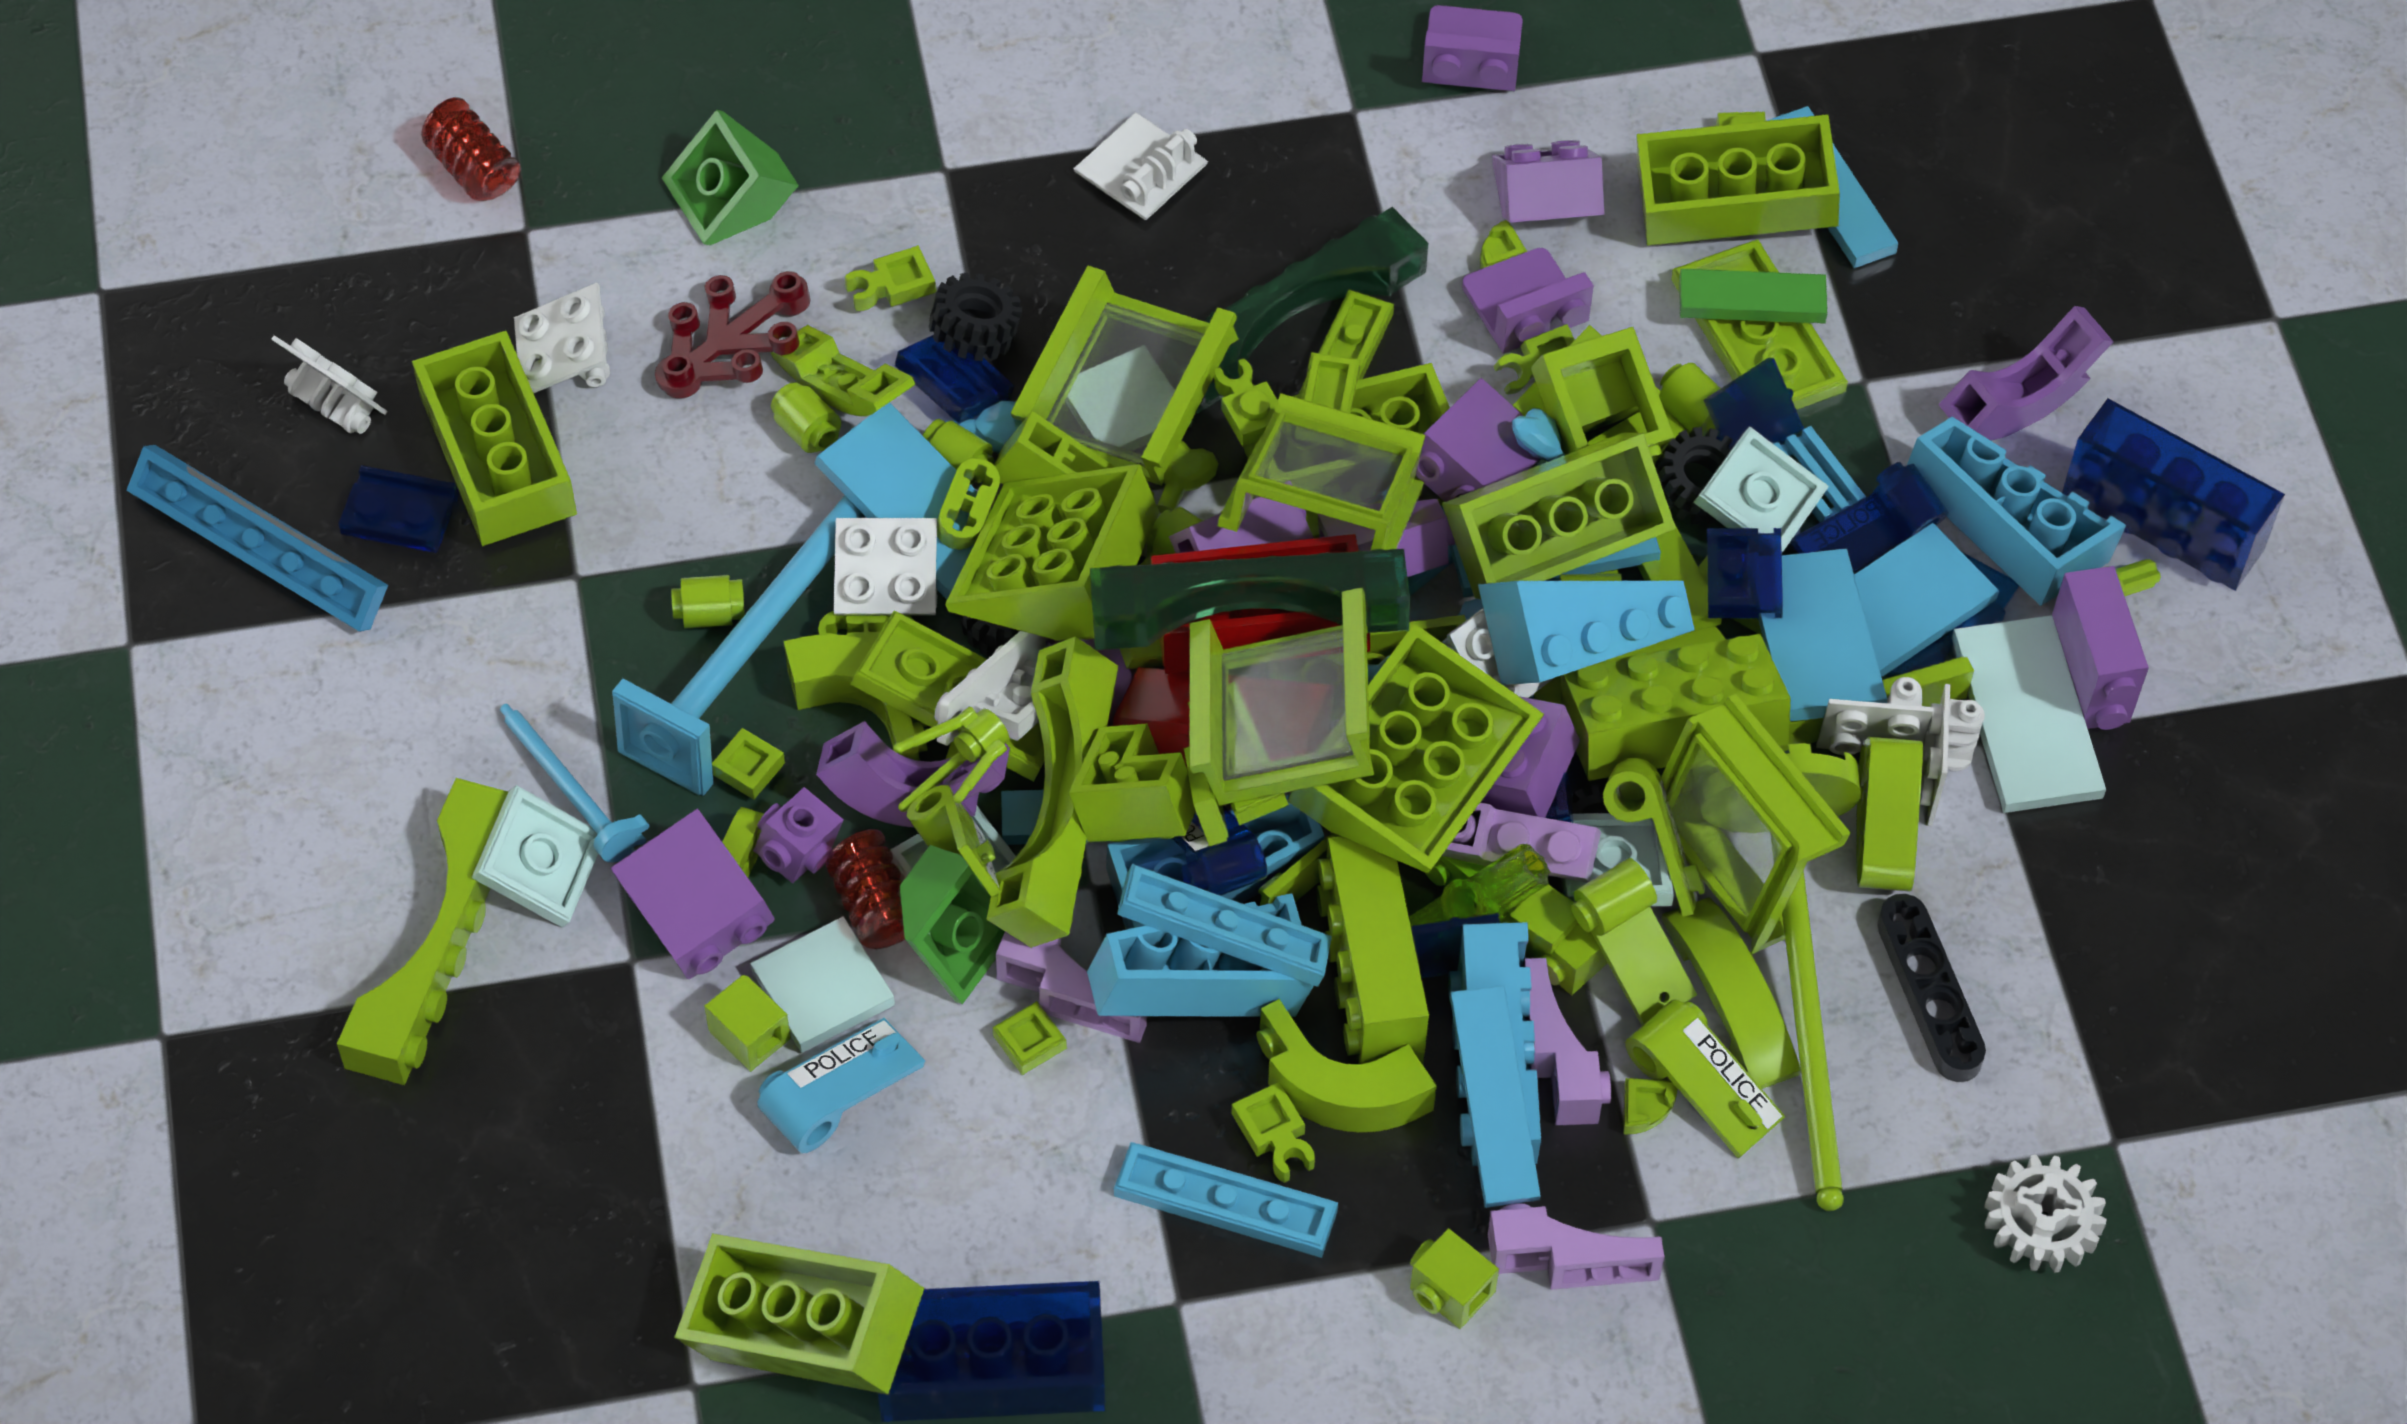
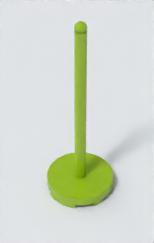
M1788 744L1789 754L1786 755L1838 817L1851 810L1859 802L1861 789L1856 759L1851 754L1844 752L1845 760L1829 755L1812 754L1810 744ZM1707 770L1703 772L1700 779L1704 815L1709 821L1732 830L1747 832L1769 831L1721 771L1716 772L1711 777H1709ZM1773 836L1775 858L1777 859L1782 846ZM1803 870L1782 911L1815 1192L1817 1194L1816 1201L1821 1209L1834 1211L1841 1207L1844 1196L1841 1192L1843 1190Z

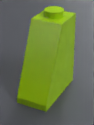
M1589 325L1571 345L1601 337L1602 335ZM1621 360L1564 378L1584 434L1631 417L1639 412ZM1536 381L1512 405L1524 416L1534 408L1541 409L1547 413ZM1656 387L1658 394H1660L1661 391Z

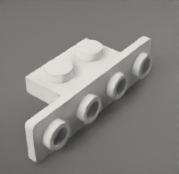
M1023 631L1018 632L1005 645H1000L993 655L977 669H972L966 678L955 688L941 696L935 709V720L938 721V724H941L958 716L969 706L976 713L986 708L1002 721L1008 731L1009 738L1018 741L1039 722L1031 697V689L1039 650L1046 648V641L1049 638ZM958 729L938 737L937 742L948 746L954 740V737L959 734Z

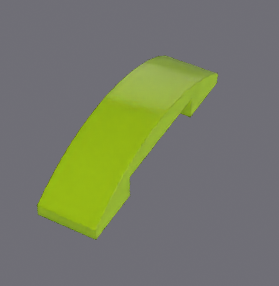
M809 325L797 331L800 344L793 353L779 355L770 352L772 358L795 381L802 386L811 387L831 407L854 416L872 415L915 385L912 376L886 363L873 370L839 353L832 336Z
M1708 897L1697 901L1692 915L1683 917L1680 908L1663 913L1661 920L1683 962L1691 961L1731 1037L1729 1050L1761 1089L1799 1076L1801 1074V1067L1772 993L1743 939L1720 907Z

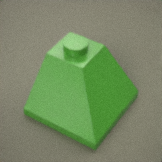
M716 110L662 176V180L703 244L713 245L771 220L799 186L776 151L720 110Z
M930 845L900 885L904 937L954 1001L963 1004L996 960V952L1005 931L987 920L991 896L962 855Z

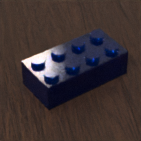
M2107 398L2078 437L2062 493L2066 496L2074 492L2090 502L2087 509L2107 520L2110 516H2113L2124 523L2126 527L2123 532L2139 537L2157 547L2166 556L2188 564L2202 572L2211 581L2222 583L2235 591L2265 550L2285 496L2279 490Z
M1100 1281L924 1289L889 1394L878 1393L881 1422L1105 1411Z

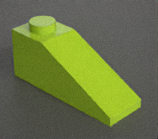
M1034 411L1030 412L1005 442L994 463L999 472L1001 484L1115 467Z

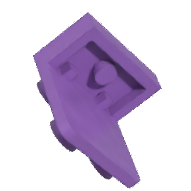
M1440 5L1432 7L1428 31H1426L1422 82L1515 91L1522 17L1512 12Z
M1545 248L1530 250L1467 274L1463 278L1462 289L1503 354L1520 348V345L1525 340L1565 324L1572 328L1589 321L1594 285L1585 272L1566 279L1550 252Z

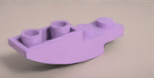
M1480 803L1442 856L1544 878V875L1588 883L1591 880L1601 831L1593 826L1495 809L1491 804Z

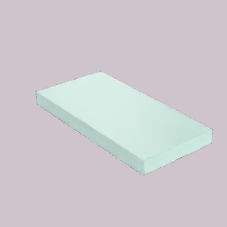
M2049 615L1954 629L1952 642L1957 658L1968 657L1974 669L1968 696L1970 700L1978 702L1985 713L1980 736L2003 813L2103 799L2106 787L2053 616Z

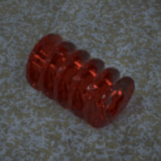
M453 97L444 100L428 114L421 131L424 145L443 163L444 168L453 175L455 181L464 188V191L473 200L487 201L495 199L506 193L518 181L521 172L519 161L511 157V152L504 145H501L496 135L490 133V128L483 121H480L479 115L470 109L469 104L463 98Z
M868 829L857 832L836 845L828 855L826 868L829 876L833 878L837 893L841 895L844 909L849 912L848 915L852 926L857 929L856 933L859 942L866 948L877 950L891 947L905 940L900 885L903 881L898 880L901 876L899 866L891 863L893 860L891 849L883 846L886 842L883 832L877 829Z

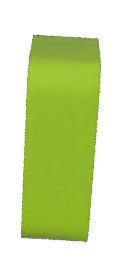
M1868 737L1862 743L1858 770L1861 798L1857 803L1856 870L1857 885L1860 888L1912 891L1916 868L1923 764L1922 741Z

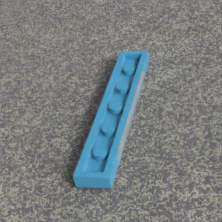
M156 445L143 446L127 488L128 492L357 631L371 630L388 587L386 583Z

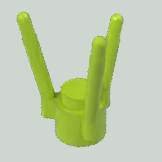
M969 706L958 716L896 743L893 747L894 751L902 753L958 729L959 733L954 737V744L959 752L913 790L898 805V809L901 812H906L916 798L925 791L940 784L966 760L975 762L977 759H980L953 796L955 803H961L991 764L1007 751L1005 743L1009 741V734L1002 721L989 709L983 708L976 713Z

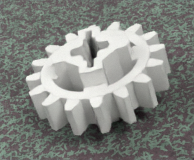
M2031 1155L2026 1169L2017 1161L2011 1162L2007 1176L1998 1173L1991 1188L1993 1191H1989L1984 1207L1991 1211L1988 1213L1985 1222L1986 1229H1999L1993 1243L1995 1247H2004L2009 1244L2013 1248L2010 1261L2015 1263L2024 1255L2030 1258V1269L2035 1272L2042 1261H2048L2054 1273L2060 1272L2064 1258L2075 1267L2080 1265L2085 1254L2084 1251L2093 1253L2100 1239L2097 1235L2102 1234L2107 1220L2100 1216L2106 1204L2105 1198L2091 1197L2097 1182L2094 1179L2084 1182L2077 1179L2081 1168L2077 1164L2070 1167L2068 1171L2060 1169L2061 1162L2058 1156H2053L2049 1166H2042L2038 1156ZM2042 1211L2047 1212L2048 1216L2042 1214Z

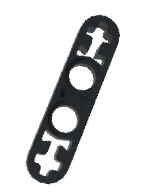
M1905 893L1895 894L1887 898L1882 905L1877 923L1878 932L1935 1067L1948 1080L1967 1082L1975 1078L1981 1070L1986 1053L1985 1043L1927 908L1921 900L1913 895ZM1895 913H1901L1904 920L1912 919L1909 930L1912 940L1906 943L1907 932L1901 921L1893 922ZM1914 955H1924L1934 962L1936 969L1930 974L1921 975L1910 969L1907 960ZM1937 999L1947 1001L1954 1008L1955 1015L1945 1020L1934 1018L1927 1011L1926 1005L1928 1002ZM1956 1031L1955 1042L1961 1054L1970 1053L1967 1063H1962L1959 1056L1950 1057L1953 1047L1951 1034Z

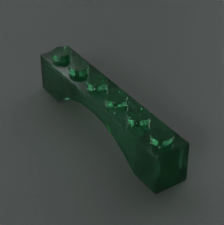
M1393 207L1377 216L1373 215L1366 218L1355 230L1340 239L1335 238L1328 241L1319 252L1302 262L1292 263L1281 275L1264 285H1257L1251 288L1242 299L1225 308V310L1236 313L1237 319L1233 327L1239 340L1229 346L1219 367L1227 378H1240L1238 374V360L1245 359L1248 361L1253 350L1269 332L1289 317L1314 305L1338 298H1345L1348 290L1364 295H1391L1426 273L1429 243ZM1216 310L1212 312L1204 322L1210 323ZM1170 339L1162 347V372L1176 390L1197 347ZM1215 375L1196 411L1197 414L1224 397L1215 388Z
M1374 549L1370 551L1341 553L1324 552L1309 555L1090 568L1095 650L1148 647L1166 633L1193 620L1220 612L1248 608L1284 609L1308 613L1343 625L1342 592L1357 588H1363L1365 593L1368 633L1409 630L1410 593L1404 549Z

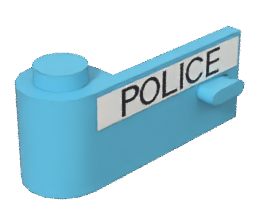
M883 1018L786 1072L777 1071L771 1074L759 1088L760 1097L757 1107L800 1153H808L817 1149L831 1137L837 1129L844 1111L921 1069L924 1066L925 1059Z

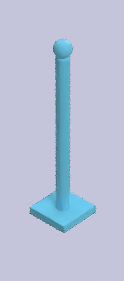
M845 495L671 704L625 679L618 683L612 690L619 753L699 796L706 794L713 785L710 724L699 718L834 556L836 518L866 517Z

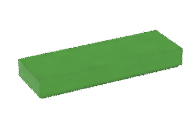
M1681 269L1680 318L1826 323L1828 314L1826 274Z

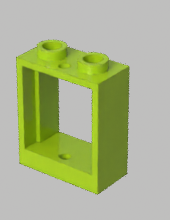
M1634 327L1542 354L1532 365L1531 370L1547 414L1555 420L1560 432L1561 449L1565 455L1589 445L1564 378L1620 360L1647 430L1644 436L1652 460L1663 455L1661 450L1674 438Z

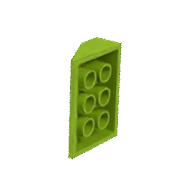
M1140 464L1004 483L945 603L948 611L1058 641L1067 640L1075 636L1083 640H1089L1106 635L1152 531V527L1160 513Z
M1414 624L1368 684L1369 742L1374 775L1292 791L1287 801L1330 832L1429 874L1537 726L1544 713ZM1344 716L1317 754L1351 747L1346 737V716Z

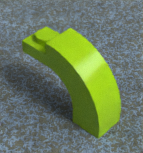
M838 634L812 635L784 641L787 671L798 710L838 702L860 705L872 711L882 720L889 733L892 748L896 743L924 731L923 727L928 726L850 685L856 671L874 644L873 642L858 637ZM927 743L898 754L920 761L919 753L927 751Z
M1280 999L1261 1008L1260 1031L1256 1035L1262 1051L1270 1060L1268 1084L1271 1086L1280 1082L1297 1112L1303 1117L1337 1130L1377 1132L1402 1126L1434 1110L1437 1085L1409 1044L1369 1063H1340L1321 1055L1309 1044Z

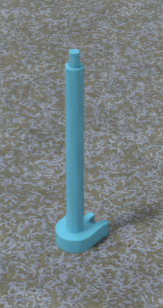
M509 704L501 706L500 711L505 716V723L597 833L594 840V848L604 861L608 863L619 862L636 851L633 847L646 843L647 840L642 835V832L647 830L650 825L642 815L639 814L633 818L611 822L518 710L513 711Z

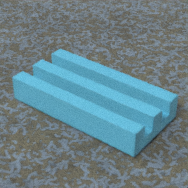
M1811 426L1803 429L1802 435L1799 437L1795 434L1786 437V441L1782 445L1779 442L1774 443L1776 447L1788 456L1794 454L1804 468L1829 486L1824 494L1833 504L1834 508L1830 509L1821 498L1811 511L1822 526L1864 505L1865 494Z

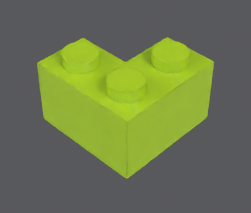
M1148 724L1099 727L1069 790L1070 798L1088 842H1123L1130 839H1170L1176 836H1185L1196 810L1193 805L1188 770L1182 754H1159Z

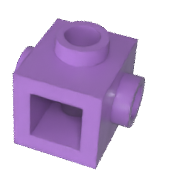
M804 787L784 806L775 803L765 812L757 825L761 833L753 851L762 858L763 862L770 869L781 873L791 883H794L807 870L816 873L827 862L833 853L832 846L844 819Z

